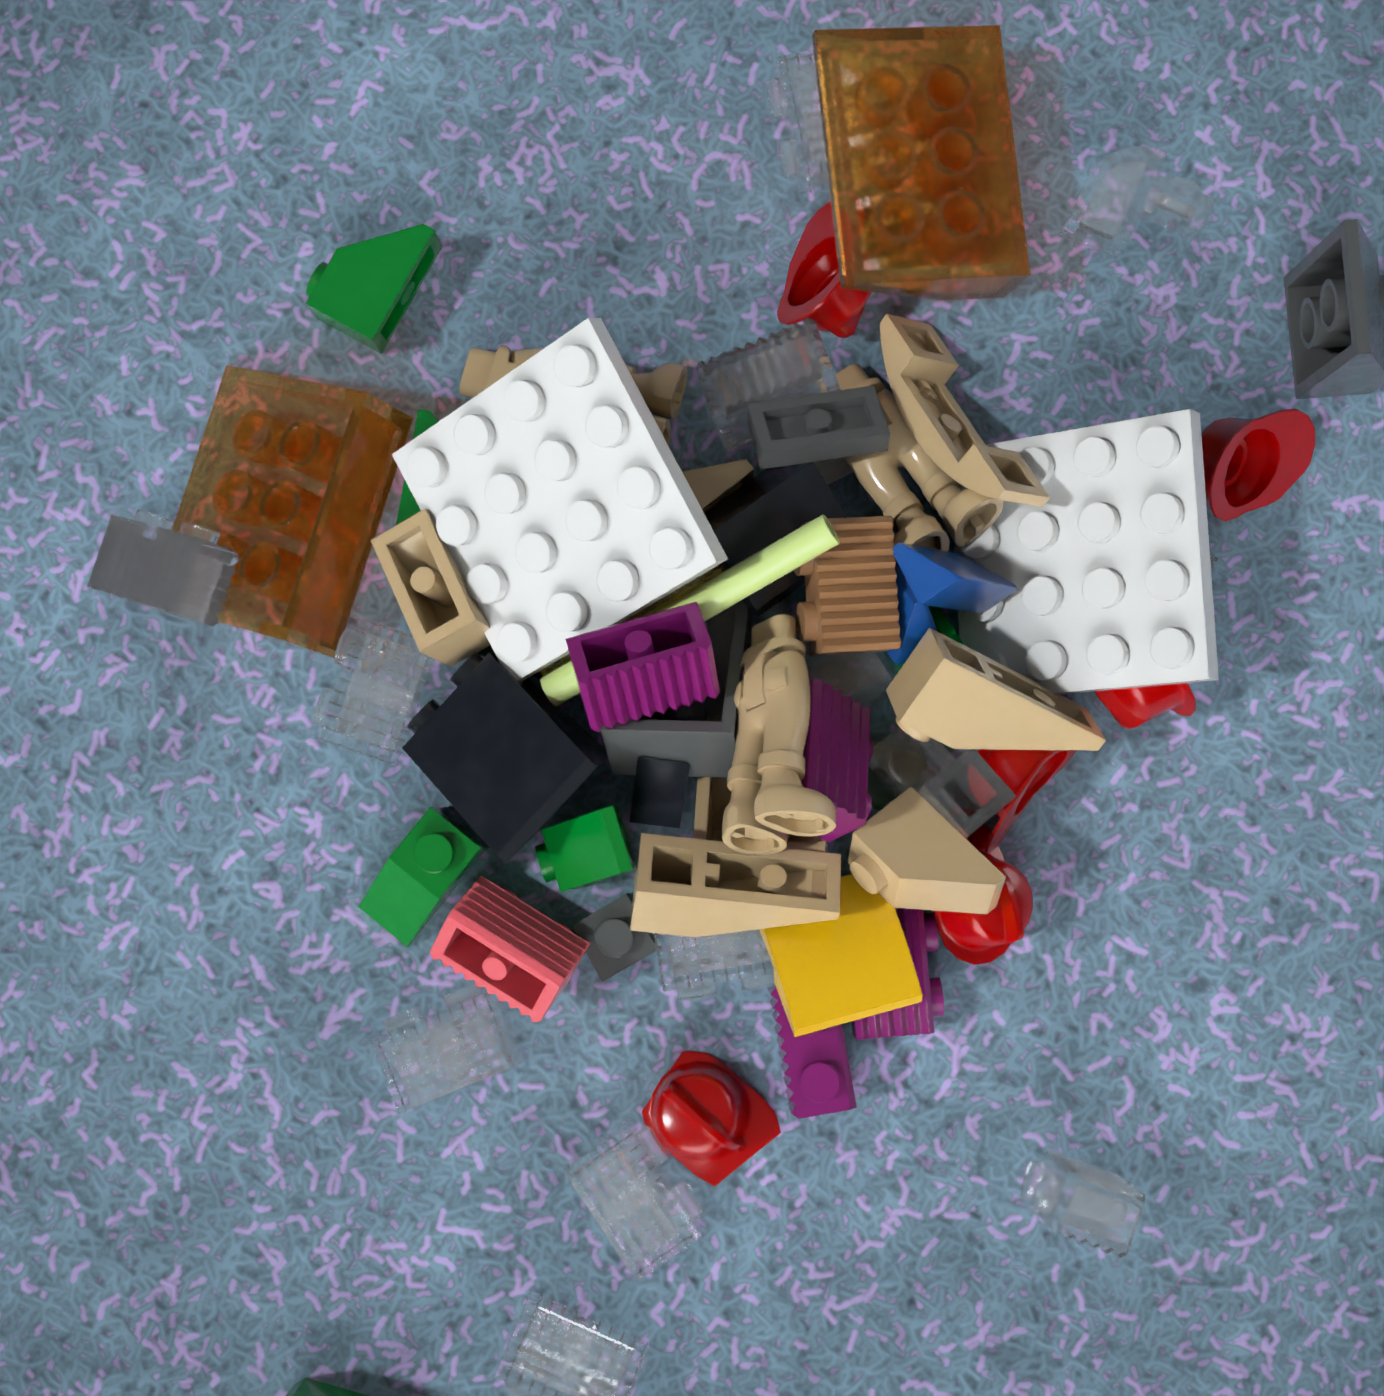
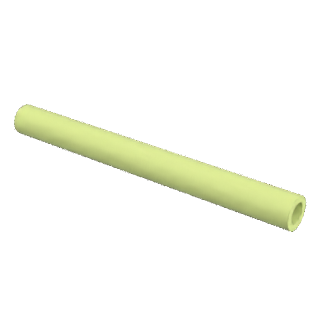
M822 514L654 613L697 602L705 622L840 544L839 538L827 517ZM571 661L540 679L541 687L546 697L555 706H559L580 694Z

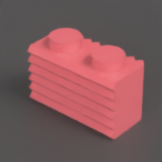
M480 876L477 882L473 884L472 888L468 890L460 902L458 901L455 908L447 916L430 950V954L433 960L441 959L444 967L452 966L455 974L463 973L466 980H474L477 987H485L488 994H496L499 1001H507L510 1008H519L521 1015H530L532 1022H540L571 979L590 943L574 934L566 925L553 921L521 901L512 891L501 888L485 877Z

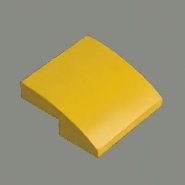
M853 874L841 877L840 914L838 919L759 929L774 967V983L794 1037L922 1002V991L895 908L879 893L871 894L862 888Z

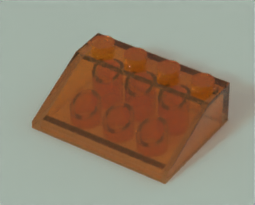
M1000 25L814 30L812 43L841 288L943 301L1004 298L1031 274Z
M226 365L148 602L336 659L372 548L370 540L376 536L398 466L392 454L405 445L413 418L368 392Z

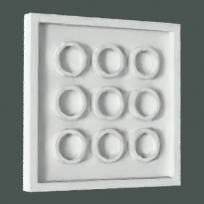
M587 318L392 454L420 510L427 509L436 525L439 537L446 543L466 581L469 595L477 602L490 626V629L484 633L499 662L518 681L526 680L568 655L566 638L622 623L728 559L601 318Z
M1187 409L986 444V446L1019 452L1050 499L1043 507L1003 501V508L998 518L976 540L964 547H959L954 542V553L968 557L1017 586V590L984 613L958 610L959 637L964 645L1041 684L1056 694L1219 680L1200 413Z

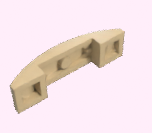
M886 314L879 324L887 377L903 419L925 453L948 476L980 495L997 500L1043 507L1050 497L1021 454L1016 451L986 446L945 386V383L958 368L959 364L932 325Z

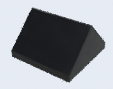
M814 462L765 469L704 513L728 558L713 569L718 574H721L822 514L827 519L847 518ZM793 570L746 597L743 601L759 617L804 585L805 576H797Z

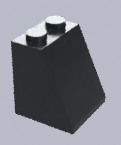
M475 652L450 678V681L457 686L452 694L441 705L432 699L409 722L407 727L414 735L402 749L490 849L507 864L601 765L608 755L606 749L560 706L553 705L546 697L544 691L530 678L518 681L499 662L495 652L488 653L485 658H482Z

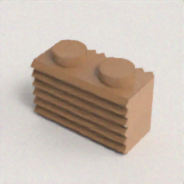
M892 516L829 518L828 520L833 526L840 544L794 570L797 576H805L806 602H799L796 611V626L800 641L809 642L810 656L883 652L900 649L899 612L897 609L899 601L896 596L898 590L896 585L897 574L895 571L896 560L892 549L894 547Z

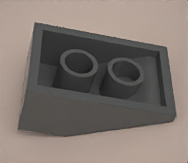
M1358 219L1344 220L1284 277L1296 399L1371 394L1384 385V275L1379 274L1378 255Z
M699 576L625 621L650 615L716 576ZM743 600L704 622L712 642L720 689L716 699L707 696L703 703L695 700L690 706L680 705L677 710L668 707L664 714L655 711L652 717L642 715L638 721L630 719L625 725L616 723L612 729L603 726L601 732L612 774L636 775L638 757L642 756L688 763L690 765L688 777H728V771L732 767L737 731V708L734 702V693L738 683L741 682L744 667L740 666L742 655L751 645L752 610Z

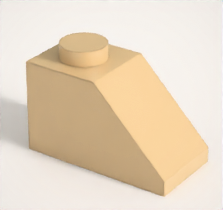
M423 509L370 540L421 653L452 667L475 652L490 646L484 633L490 629V626L477 602L469 595L466 581L446 543L439 537L436 525L427 509Z
M909 787L866 821L865 825L856 829L852 835L848 863L854 878L867 892L871 894L879 893L893 908L988 914L997 906L1006 876L912 787Z

